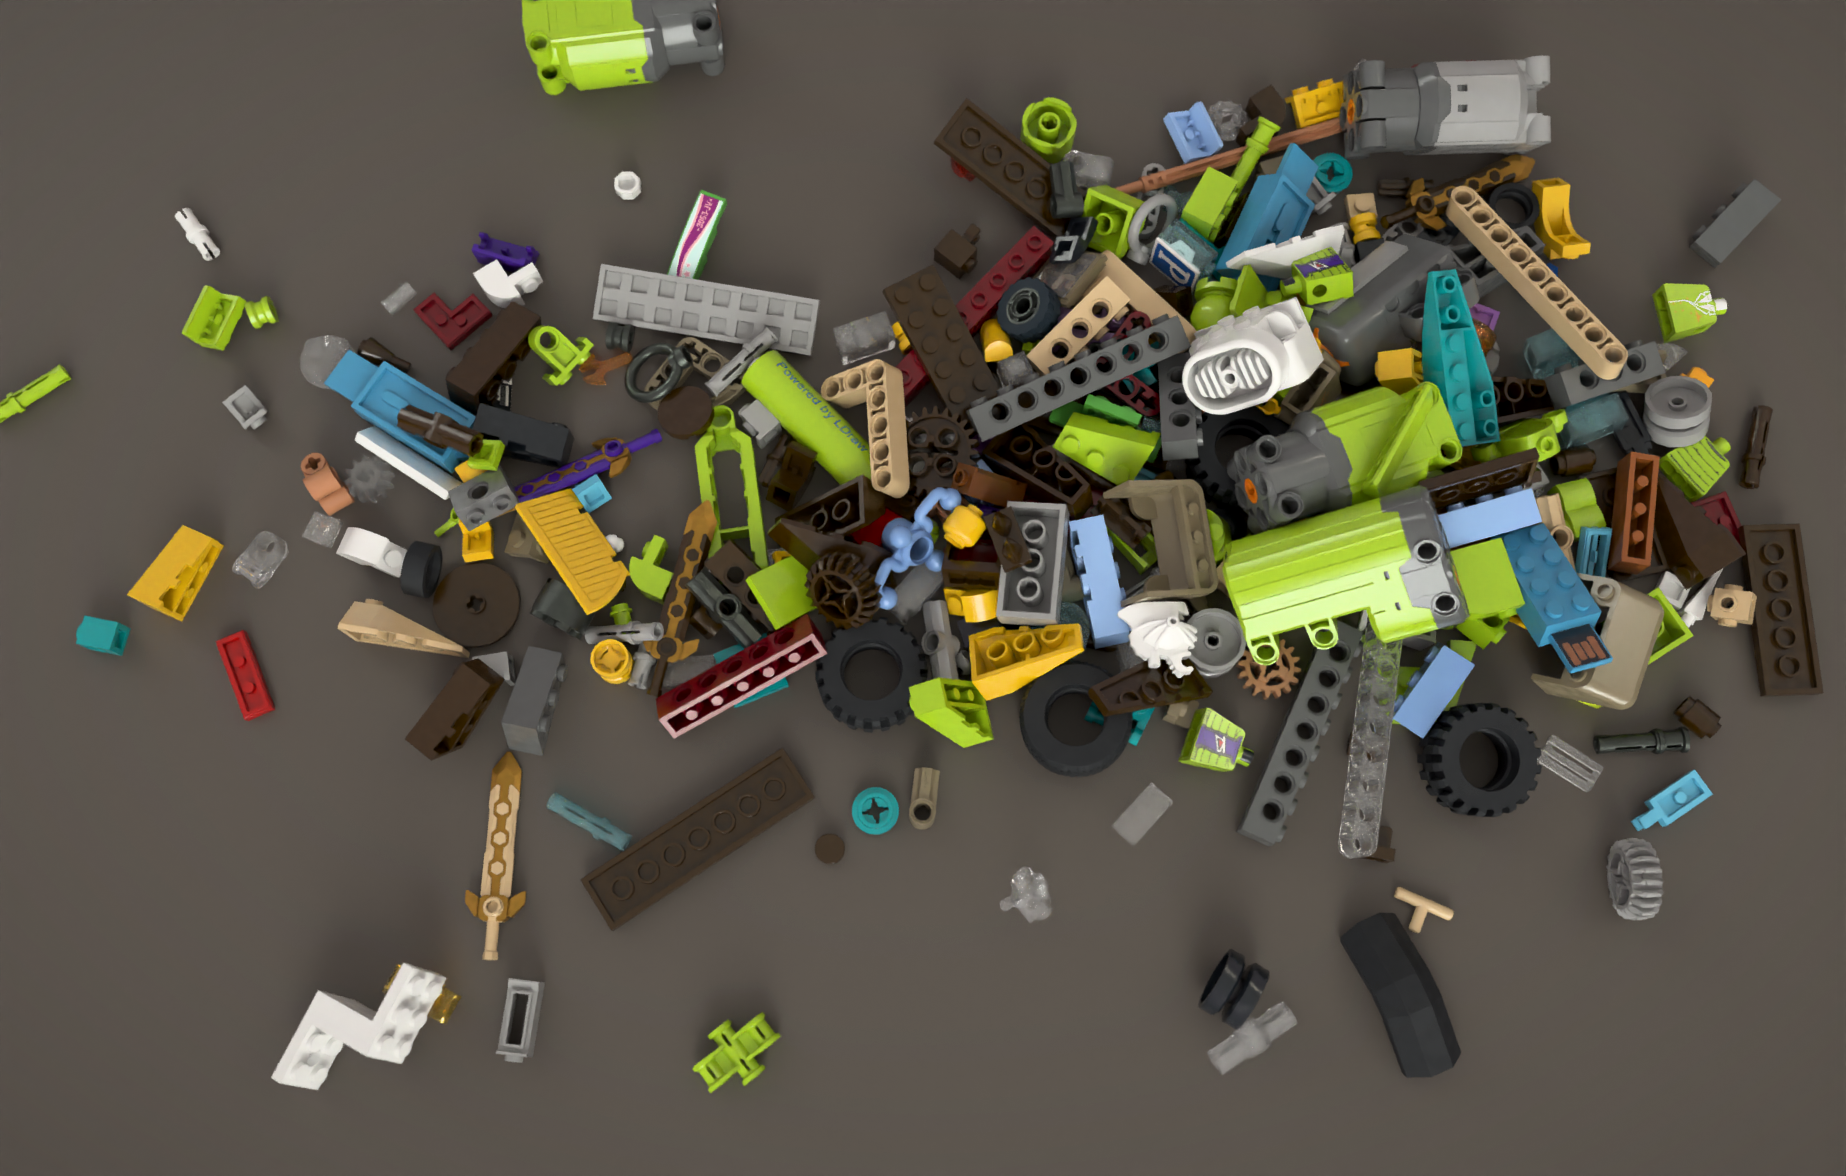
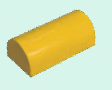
M998 319L986 321L980 329V340L986 362L1013 360L1009 334L1003 331L1002 326L998 324Z

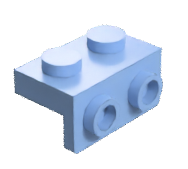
M1202 101L1196 102L1188 111L1171 112L1163 118L1184 164L1216 155L1223 147V143Z

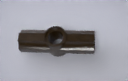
M407 405L405 408H401L397 415V426L401 430L422 437L423 440L440 449L445 450L448 447L473 457L475 454L480 453L484 445V435L482 433L460 425L457 421L442 413L435 412L432 414Z

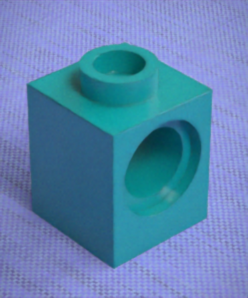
M84 616L83 622L78 626L76 632V644L89 650L122 656L131 628L119 622Z

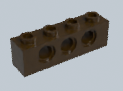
M730 538L704 565L718 582L721 581L728 588L727 592L729 594L735 595L749 609L747 613L758 625L762 622L770 630L767 633L769 636L778 630H775L759 602H754L750 599L748 595L750 587L745 581L749 576L762 569ZM733 566H738L743 569L744 578L740 581H733L728 576V570Z

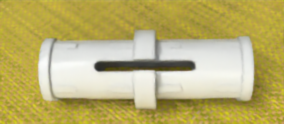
M190 208L182 209L187 219L178 211L175 219L186 231V237L189 242L196 245L202 257L207 261L213 260L208 252L209 249L215 257H218L220 249L209 237V231L206 226L199 223Z

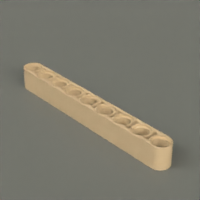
M1458 186L1452 190L1446 209V215L1450 221L1597 376L1605 380L1616 378L1628 358V351L1624 345L1471 187Z

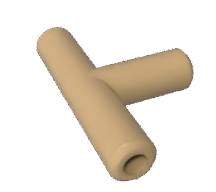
M1397 887L1394 892L1395 898L1416 907L1408 927L1412 932L1420 933L1427 912L1448 921L1454 915L1452 909L1402 887Z

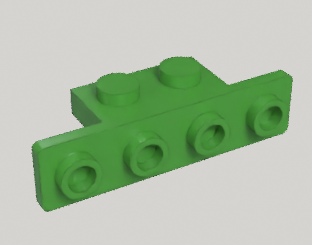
M1088 394L1084 405L1071 401L1052 410L1049 417V422L1065 427L1072 413L1077 412L1106 419L1108 423L1124 427L1125 425L1134 426L1136 430L1149 432L1138 427L1142 417L1141 414H1138L1130 407H1121L1113 404L1107 398L1099 395L1093 396ZM1161 436L1146 461L1150 463L1155 461L1162 445Z

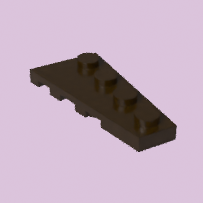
M1188 658L1187 660H1181L1185 667L1192 666L1194 670L1189 675H1183L1181 678H1177L1176 674L1172 673L1169 665L1166 664V660L1160 659L1161 666L1159 668H1149L1148 660L1092 686L1087 693L1103 716L1106 717L1208 698L1213 693V690Z

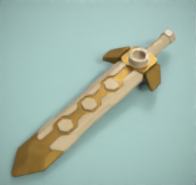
M510 751L505 753L492 770L489 798L490 811L486 852L484 853L481 898L469 890H466L465 904L472 914L487 922L485 950L482 960L496 961L498 959L499 922H506L509 920V917L514 918L526 903V891L511 897L522 770Z

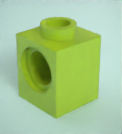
M1496 615L1484 619H1466L1464 623L1458 624L1455 628L1484 650L1491 641L1497 644L1507 633L1503 627L1511 618L1500 619Z

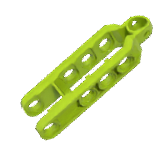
M718 405L713 407L714 419L711 426L707 429V433L695 445L701 502L703 503L706 500L711 502L717 520L708 558L712 557L723 546V541L730 538L750 537L754 562L763 570L769 567L754 447L751 438L736 428L733 411L727 406ZM735 450L741 457L740 468L745 487L744 497L748 511V526L721 529L713 457L717 452Z

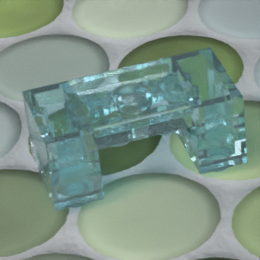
M1553 328L1527 338L1522 351L1534 378L1541 380L1554 375V368L1571 363L1572 368L1579 366L1577 361L1581 360ZM1605 393L1567 406L1565 411L1568 422L1563 425V430L1559 433L1566 448L1583 445L1622 430L1629 417L1618 393L1612 395Z

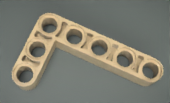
M875 359L827 378L821 387V395L825 400L844 409L867 402L872 486L875 490L894 498L903 497L908 492L910 477L902 372L880 359Z

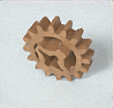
M1284 639L1279 642V658L1275 663L1271 664L1272 671L1265 677L1266 665L1255 662L1248 645H1246L1248 651L1244 650V654L1241 657L1244 660L1236 663V667L1243 669L1237 675V678H1245L1246 682L1243 688L1246 689L1251 686L1253 688L1252 696L1262 692L1263 699L1267 700L1272 693L1274 698L1278 699L1281 696V690L1287 694L1291 691L1290 685L1298 683L1299 680L1293 675L1301 672V668L1294 665L1300 660V657L1291 656L1295 648L1292 646L1286 649L1284 647ZM1262 645L1261 647L1269 648V647H1271V646H1270V645ZM1281 657L1284 659L1287 667L1283 665ZM1250 668L1254 670L1256 679L1253 677ZM1272 680H1274V681H1276V682H1279V681L1282 682V683H1280V684H1278V685H1274V686H1267V685H1266L1267 682L1272 681Z

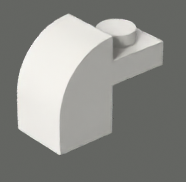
M497 259L473 273L489 300L501 308H507L512 301L524 306L525 303L521 295L533 292L538 288L539 284L543 283L538 270L532 262L510 276L506 274Z
M348 527L336 553L360 565H369L399 578L407 549L373 532L361 528Z

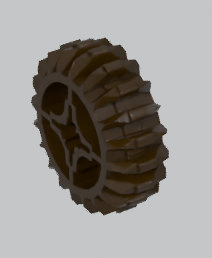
M839 550L833 554L831 552L825 554L820 559H817L806 574L808 579L804 585L809 589L806 596L813 600L810 606L817 607L819 610L818 615L823 614L826 617V623L834 621L836 628L844 626L848 630L851 627L858 628L874 617V614L881 606L879 602L883 595L878 592L881 584L874 581L877 574H871L868 571L869 565H862L860 557L853 559L850 552L843 555Z

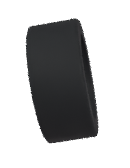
M1517 183L1502 184L1494 189L1486 203L1496 213L1495 205L1497 201L1507 198L1518 202L1524 208L1526 214L1524 221L1521 223H1510L1504 219L1502 220L1511 229L1524 226L1531 228L1539 216L1540 208L1538 199L1531 189Z
M414 541L409 546L403 560L400 578L401 590L404 594L422 598H429L433 594L442 569V550L439 545Z

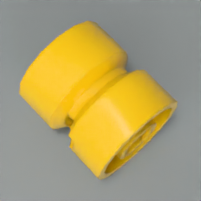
M606 639L599 642L591 652L590 661L592 667L604 681L611 684H620L631 677L635 662L631 653L621 642L615 639Z

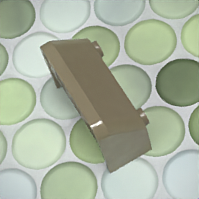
M1191 479L1128 480L1103 493L1104 499L1128 498L1130 510L1136 518L1151 520L1160 575H1154L1146 579L1143 585V593L1120 601L1121 607L1141 602H1175L1205 596L1217 589L1218 575L1204 493L1199 483Z
M1577 573L1599 607L1609 609L1600 639L1613 657L1611 663L1571 674L1565 667L1561 679L1532 673L1531 680L1546 694L1618 710L1627 709L1637 699L1664 617L1663 606L1654 597L1614 579Z

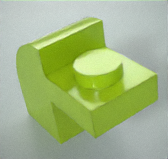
M654 535L652 541H647L641 555L644 557L643 560L631 557L629 572L632 581L642 595L664 605L674 573L659 567L669 546L664 538Z

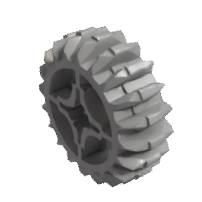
M1627 838L1615 841L1614 845L1610 848V854L1607 856L1608 865L1606 866L1608 888L1610 891L1609 898L1613 900L1614 909H1617L1619 916H1623L1624 919L1646 920L1654 918L1655 914L1659 912V906L1662 904L1661 895L1664 894L1662 889L1664 881L1661 875L1663 870L1660 869V859L1656 857V850L1652 848L1650 842H1646L1644 839Z

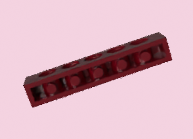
M808 614L657 697L658 720L675 739L826 655L827 650L821 632Z

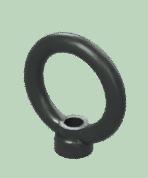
M656 343L645 347L637 353L629 363L625 373V388L629 396L638 402L650 403L668 395L678 384L683 369L693 365L692 357L687 348L683 345L676 348L668 343ZM658 354L668 355V362L672 370L667 380L652 391L645 392L639 390L636 386V376L643 363Z

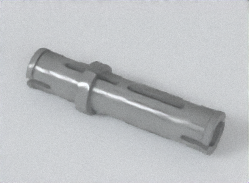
M765 327L749 344L745 343L742 345L743 349L708 382H705L704 385L717 397L721 391L748 368L754 359L760 357L770 346L777 342V337Z
M631 621L624 625L589 626L585 632V639L588 644H596L606 639L640 644L642 641L661 640L664 635V629L660 622L641 623L639 621Z

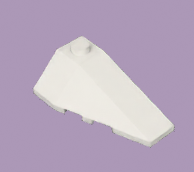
M1343 225L1323 228L1314 231L1313 235L1302 239L1299 235L1278 245L1271 243L1247 250L1227 261L1226 265L1227 268L1241 271L1244 265H1251L1256 274L1287 279L1292 277L1291 264L1295 260L1328 247H1332L1339 254L1345 229Z

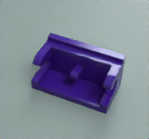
M479 232L481 244L474 243L471 249L478 263L488 265L497 259L505 271L515 273L531 262L535 266L539 256V252L532 246L527 245L525 248L491 238L484 232Z

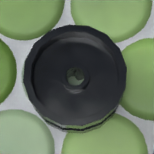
M1229 949L1211 974L1199 999L1198 1007L1210 1015L1217 1014L1223 1008L1222 1022L1238 1030L1248 1019L1260 999L1269 978V971L1257 963L1249 965L1244 970L1245 956L1233 949Z

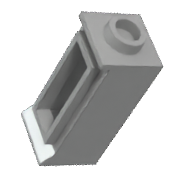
M508 978V990L498 1050L496 1051V1054L505 1055L504 1061L523 1063L524 1057H533L545 982ZM517 994L529 995L521 1045L509 1044Z

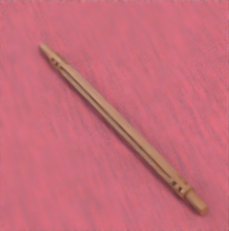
M1339 117L1272 137L1267 146L1269 148L1268 152L1262 154L1261 157L1285 150L1290 143L1301 145L1342 132ZM1247 146L1152 173L1148 176L1139 177V181L1122 185L1115 189L1128 195L1140 191L1147 193L1151 190L1153 191L1203 175L1208 166L1219 170L1236 165Z

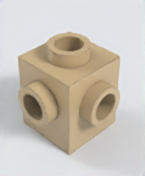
M1725 584L1724 589L1715 588L1714 595H1709L1707 611L1711 612L1710 616L1718 620V625L1737 627V623L1752 625L1757 596L1753 592L1743 591L1742 586ZM1731 603H1734L1733 606L1728 609V606Z

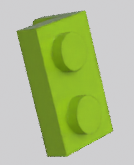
M205 285L182 330V334L202 347L224 351L238 320L242 317L247 301L240 296L222 294L211 286Z

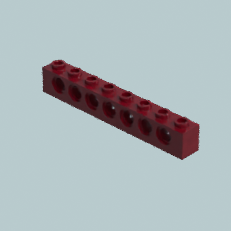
M1035 226L955 305L972 338L980 331L981 326L986 321L992 319L997 314L999 300L1001 301L1003 293L1009 289V286L1017 283L1020 279L1032 278L1051 256L1054 242ZM913 349L896 366L903 376L905 407L930 383Z

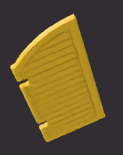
M572 488L516 504L515 509L585 613L589 615L596 612L612 601L630 573L621 560L617 562L612 560L617 554L589 513L580 514L579 509H582L583 505Z

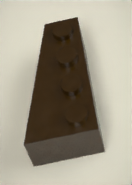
M514 301L506 309L503 308L498 313L496 321L491 327L484 329L481 333L480 339L474 347L466 350L462 361L456 367H452L447 373L445 380L450 401L474 416L477 415L480 403L494 405L499 397L497 393L503 380L507 382L511 380L517 367V360L524 361L530 352L531 347L529 346L528 336L533 328L542 326L541 316Z

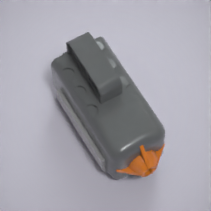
M1402 234L1393 242H1384L1351 268L1353 272L1354 297L1345 299L1343 297L1338 300L1313 305L1306 304L1305 306L1314 309L1309 326L1314 337L1318 338L1321 342L1320 349H1325L1341 367L1339 381L1351 386H1362L1376 376L1375 363L1378 361V352L1407 349L1417 341L1422 342L1428 272L1456 269L1469 309L1480 300L1473 272L1458 267L1456 261H1453L1451 251L1446 246L1408 234Z

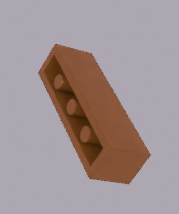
M1631 451L1617 462L1608 570L1637 575L1651 565L1660 456Z

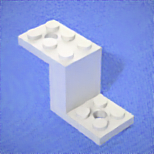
M403 962L377 1012L356 1000L318 990L271 1078L281 1084L318 1090L325 1081L336 1055L341 1051L343 1043L367 1057L402 1064L405 1057L410 1053L412 1043L420 1028L425 1024L434 1001L441 994L446 977Z

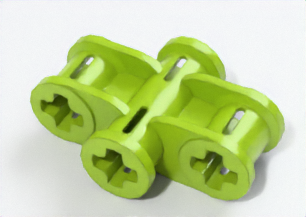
M763 1012L749 1021L737 1033L732 1029V1022L728 1019L707 1036L709 1040H714L719 1047L692 1069L694 1072H699L708 1084L710 1094L729 1080L736 1072L743 1078L742 1084L745 1086L766 1069L764 1065H760L755 1057L777 1041L781 1035L779 1032L775 1033L764 1019L765 1014ZM757 1027H758V1028L760 1029V1031L763 1033V1035L765 1036V1039H764V1037L761 1035V1033L758 1031Z

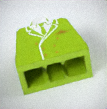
M1666 283L1652 294L1664 343L1706 331L1716 323V315H1723L1727 311L1726 300L1724 298L1712 299L1707 285Z

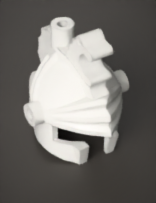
M1141 602L1129 605L1117 613V616L1124 620L1131 628V633L1128 635L1129 646L1133 648L1135 655L1141 657L1144 661L1148 660L1149 668H1159L1161 666L1160 659H1164L1166 664L1169 665V669L1172 670V673L1176 674L1177 678L1189 675L1194 670L1192 666L1185 667L1181 660H1187L1191 656V652L1188 649H1193L1195 647L1194 642L1197 641L1195 636L1197 629L1183 622V616L1189 615L1185 602Z

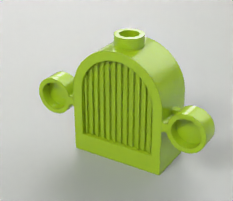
M1565 409L1548 412L1542 415L1540 419L1521 418L1499 428L1500 441L1477 444L1470 449L1473 460L1484 463L1535 447L1540 456L1538 462L1554 456L1561 449L1556 433L1561 432L1563 425L1568 422Z

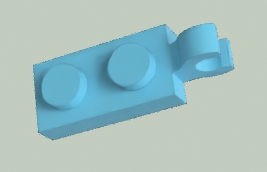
M1691 770L1646 800L1644 803L1649 810L1634 818L1631 823L1637 831L1643 828L1647 829L1657 821L1662 827L1667 826L1713 795V793L1696 770Z

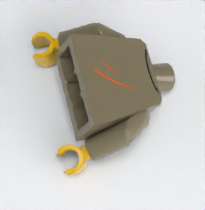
M1314 337L1320 349L1321 342L1318 338ZM1320 349L1324 358L1322 363L1307 380L1290 389L1282 400L1281 405L1278 406V401L1272 397L1267 401L1266 405H1256V407L1267 415L1274 413V417L1290 425L1298 413L1337 399L1342 391L1339 381L1341 367L1325 349Z

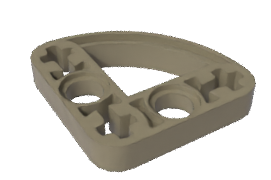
M694 337L683 338L676 348L683 345L691 349L694 346L697 355L701 359L699 362L698 357L690 353L693 365L683 369L682 376L674 389L681 387L693 370L710 380L730 360ZM668 357L645 386V392L652 391L661 386V379L664 382L667 380L666 372L671 367ZM710 360H717L720 362V368L715 372H709L705 369L706 363ZM743 371V372L739 375V376H740V377H739V378H740V381H742V378H743L744 374L746 373L745 371ZM730 383L717 397L710 398L713 407L718 405L728 407L746 389L742 384L734 383L731 386ZM662 399L648 404L658 410Z

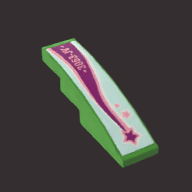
M704 190L700 191L676 247L667 275L699 280L708 261L707 254L717 234L716 227L727 206L725 198Z

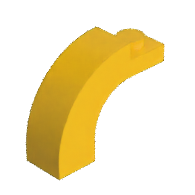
M1560 178L1532 181V192L1536 195L1540 206L1539 216L1534 222L1536 235L1545 244L1544 254L1550 260L1560 258L1576 259L1579 255L1590 254V242L1575 232L1570 220V184Z

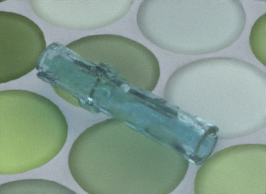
M557 792L550 797L546 805L547 809L554 811L593 834L594 839L598 841L602 839L622 852L627 848L632 839L631 834L612 825L610 819L598 817ZM566 809H570L571 811H573V812L577 813L578 815L584 817L585 820L582 819V818H580V817H578L577 815L571 813L570 811H568V810H566ZM592 824H596L597 826L601 827L602 829H604V830L610 832L612 835H610V834L604 832L603 830H601L600 828H598V827H596V826H594V825H592Z

